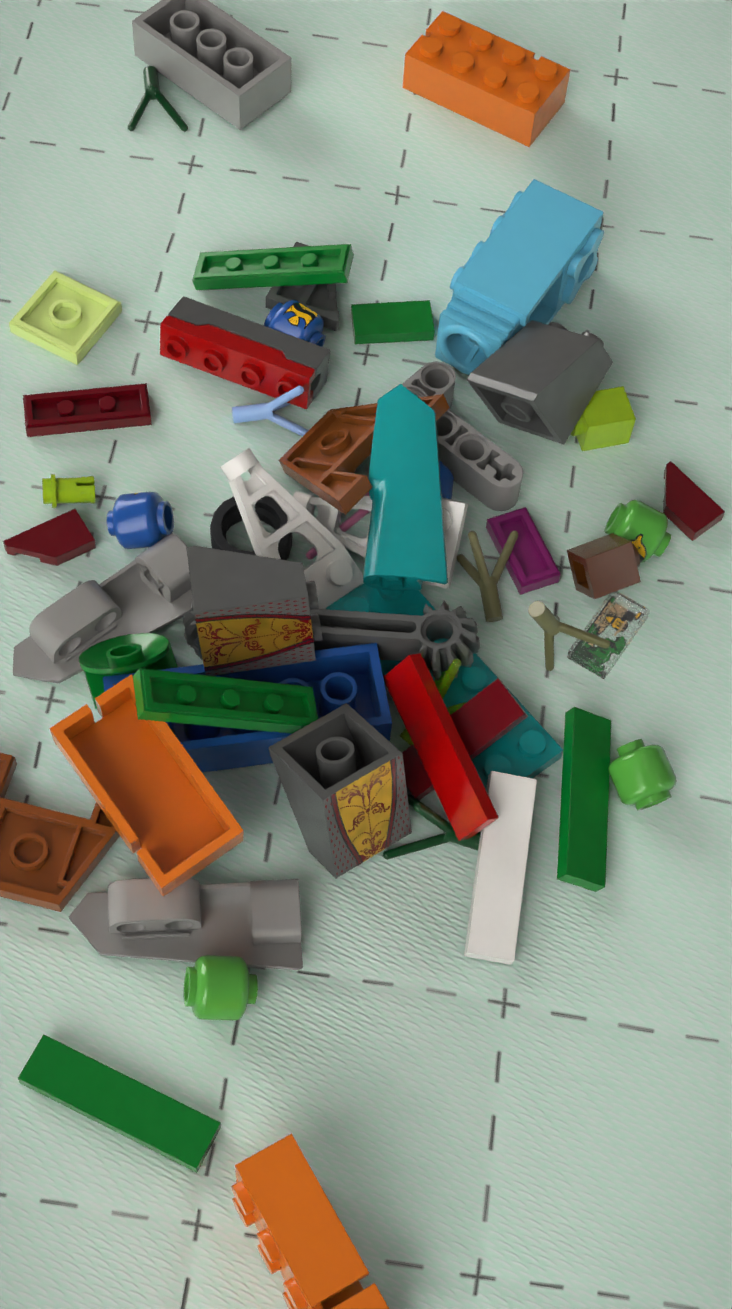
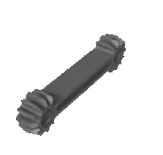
M191 599L190 607L192 611L183 614L184 636L187 644L194 648L196 655L202 660L193 600ZM443 601L439 610H433L425 603L423 616L327 609L310 610V614H319L322 641L314 642L315 650L377 643L380 660L402 661L410 654L421 653L428 670H432L433 677L437 681L445 671H449L450 674L457 678L459 665L471 668L474 662L473 654L478 653L480 648L479 637L476 635L478 633L477 624L474 619L466 617V611L463 610L462 606L449 611V605L445 601ZM437 639H449L443 643L434 642Z

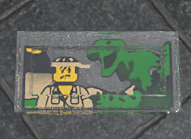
M618 591L610 593L583 630L610 642L609 648H602L576 639L568 651L567 658L605 680L647 620L650 610Z

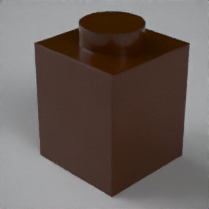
M611 533L567 550L576 590L593 599L641 582L638 571L640 555L632 541Z

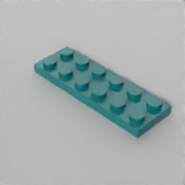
M365 583L326 607L327 610L423 616V609L426 603L433 610H436L419 590H383L372 588ZM442 638V639H437V640H435L434 642H435V643H443V642H446V641L449 640V639H444V638ZM476 653L473 654L474 662L471 668L459 665L457 678L450 674L449 671H445L437 681L433 677L432 670L429 671L450 715L498 678ZM380 660L383 677L401 661ZM513 694L512 696L528 717L472 760L486 790L488 775L491 771L533 779L561 759L563 749Z

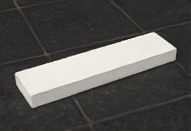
M491 771L488 775L486 791L499 818L481 830L464 951V956L509 965L514 962L537 779Z

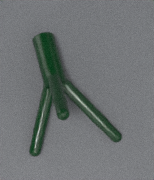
M154 66L145 67L143 70L145 93L128 124V130L134 131L149 101L157 99L179 128L184 132L187 131V124L160 92L157 69Z
M407 794L408 804L417 813L444 832L443 834L383 852V858L388 860L448 842L478 851L481 832H478L470 839L459 841L450 822L418 799H415L411 794Z

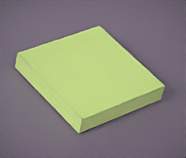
M54 270L9 322L10 332L78 365L121 314L122 305L121 302Z

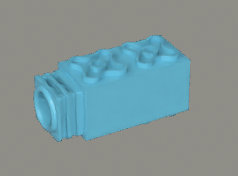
M533 179L524 192L518 191L507 211L494 222L488 239L485 242L480 241L474 248L467 263L459 267L455 272L450 284V289L453 290L452 299L448 303L447 309L442 311L439 318L435 357L453 366L460 372L470 375L474 369L531 320L548 325L564 303H572L581 285L590 278L598 262L597 251L604 235V230L600 229L604 212Z

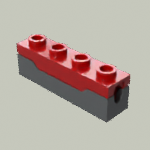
M183 296L169 312L168 316L160 323V355L274 398H278L297 386H302L304 392L287 403L307 410L312 400H314L327 381L329 349Z

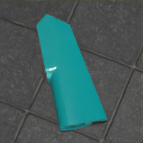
M399 384L380 397L377 402L368 476L372 486L369 490L372 508L363 582L372 588L383 590H421L423 581L444 585L448 583L436 413L402 384Z

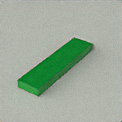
M351 244L200 252L192 282L196 290L348 283L354 253Z
M139 668L133 676L137 716L141 720L290 734L318 720L313 687L143 668Z
M573 707L565 712L557 879L597 892L605 888L609 801L608 768L610 765L611 720Z
M44 1034L18 1077L20 1084L196 1173L200 1169L221 1129V1122Z

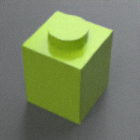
M624 386L598 390L594 393L571 432L572 436H577L582 451L629 443L636 418Z

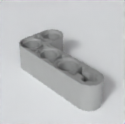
M429 362L402 385L417 397L444 394L451 408L456 375L451 366L444 362ZM448 409L436 421L439 460L450 469L454 481L488 508L495 511H507L513 508L518 502L523 477L522 466L513 457Z

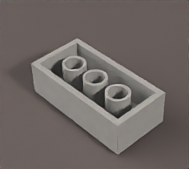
M161 0L132 20L135 56L149 66H154L160 74L239 130L291 92L292 58L208 0Z

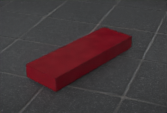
M147 383L23 395L27 437L152 425Z
M499 678L450 715L471 760L528 717ZM412 744L402 752L405 779L409 791L415 799L420 801L433 791L434 787L414 744Z

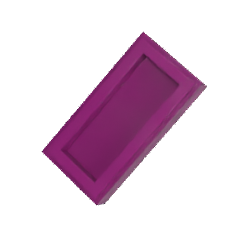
M526 507L487 519L486 529L499 554H501L511 531L515 530L519 534L505 566L520 595L559 582L561 574Z

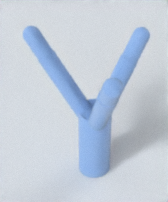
M297 386L271 402L232 407L234 423L268 419L298 435L304 436L309 430L274 413L276 410L291 405L287 402L302 394L304 388Z

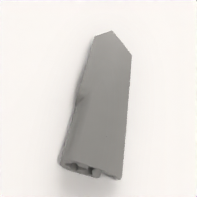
M171 533L142 552L134 561L102 583L98 584L95 580L86 581L40 612L30 624V636L14 647L13 676L61 683L84 671L80 667L79 657L89 647L101 641L122 635L154 633L184 617V613L192 611L190 607L192 591L187 546L178 536Z
M150 878L120 880L109 884L108 892L87 893L69 916L70 921L100 955L193 963L200 956L204 955L238 956L245 960L247 967L301 970L303 968L298 879L200 885L198 880L190 878L164 897Z

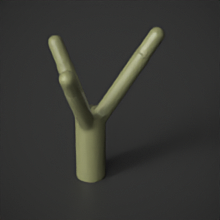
M515 530L511 531L491 576H489L475 531H470L468 538L477 569L463 554H458L456 558L480 587L486 622H496L503 619L497 583L519 534Z
M541 601L533 602L528 608L529 615L544 630L545 668L547 671L554 669V635H557L559 632L602 648H609L610 642L604 638L560 622V618L554 615Z

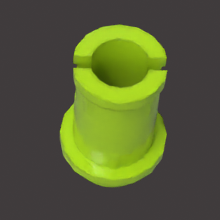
M51 474V478H42L43 504H52V508H57V504L60 503L94 504V476L55 478V474Z

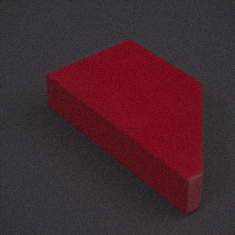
M671 461L667 463L664 470L665 494L663 514L693 541L721 521L725 511Z
M76 509L3 541L7 554L14 556L17 553L40 558V562L56 566L96 548L95 539Z

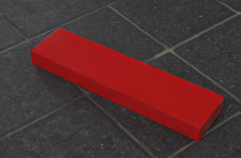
M421 653L410 654L383 677L384 682L458 840L470 839L499 817Z

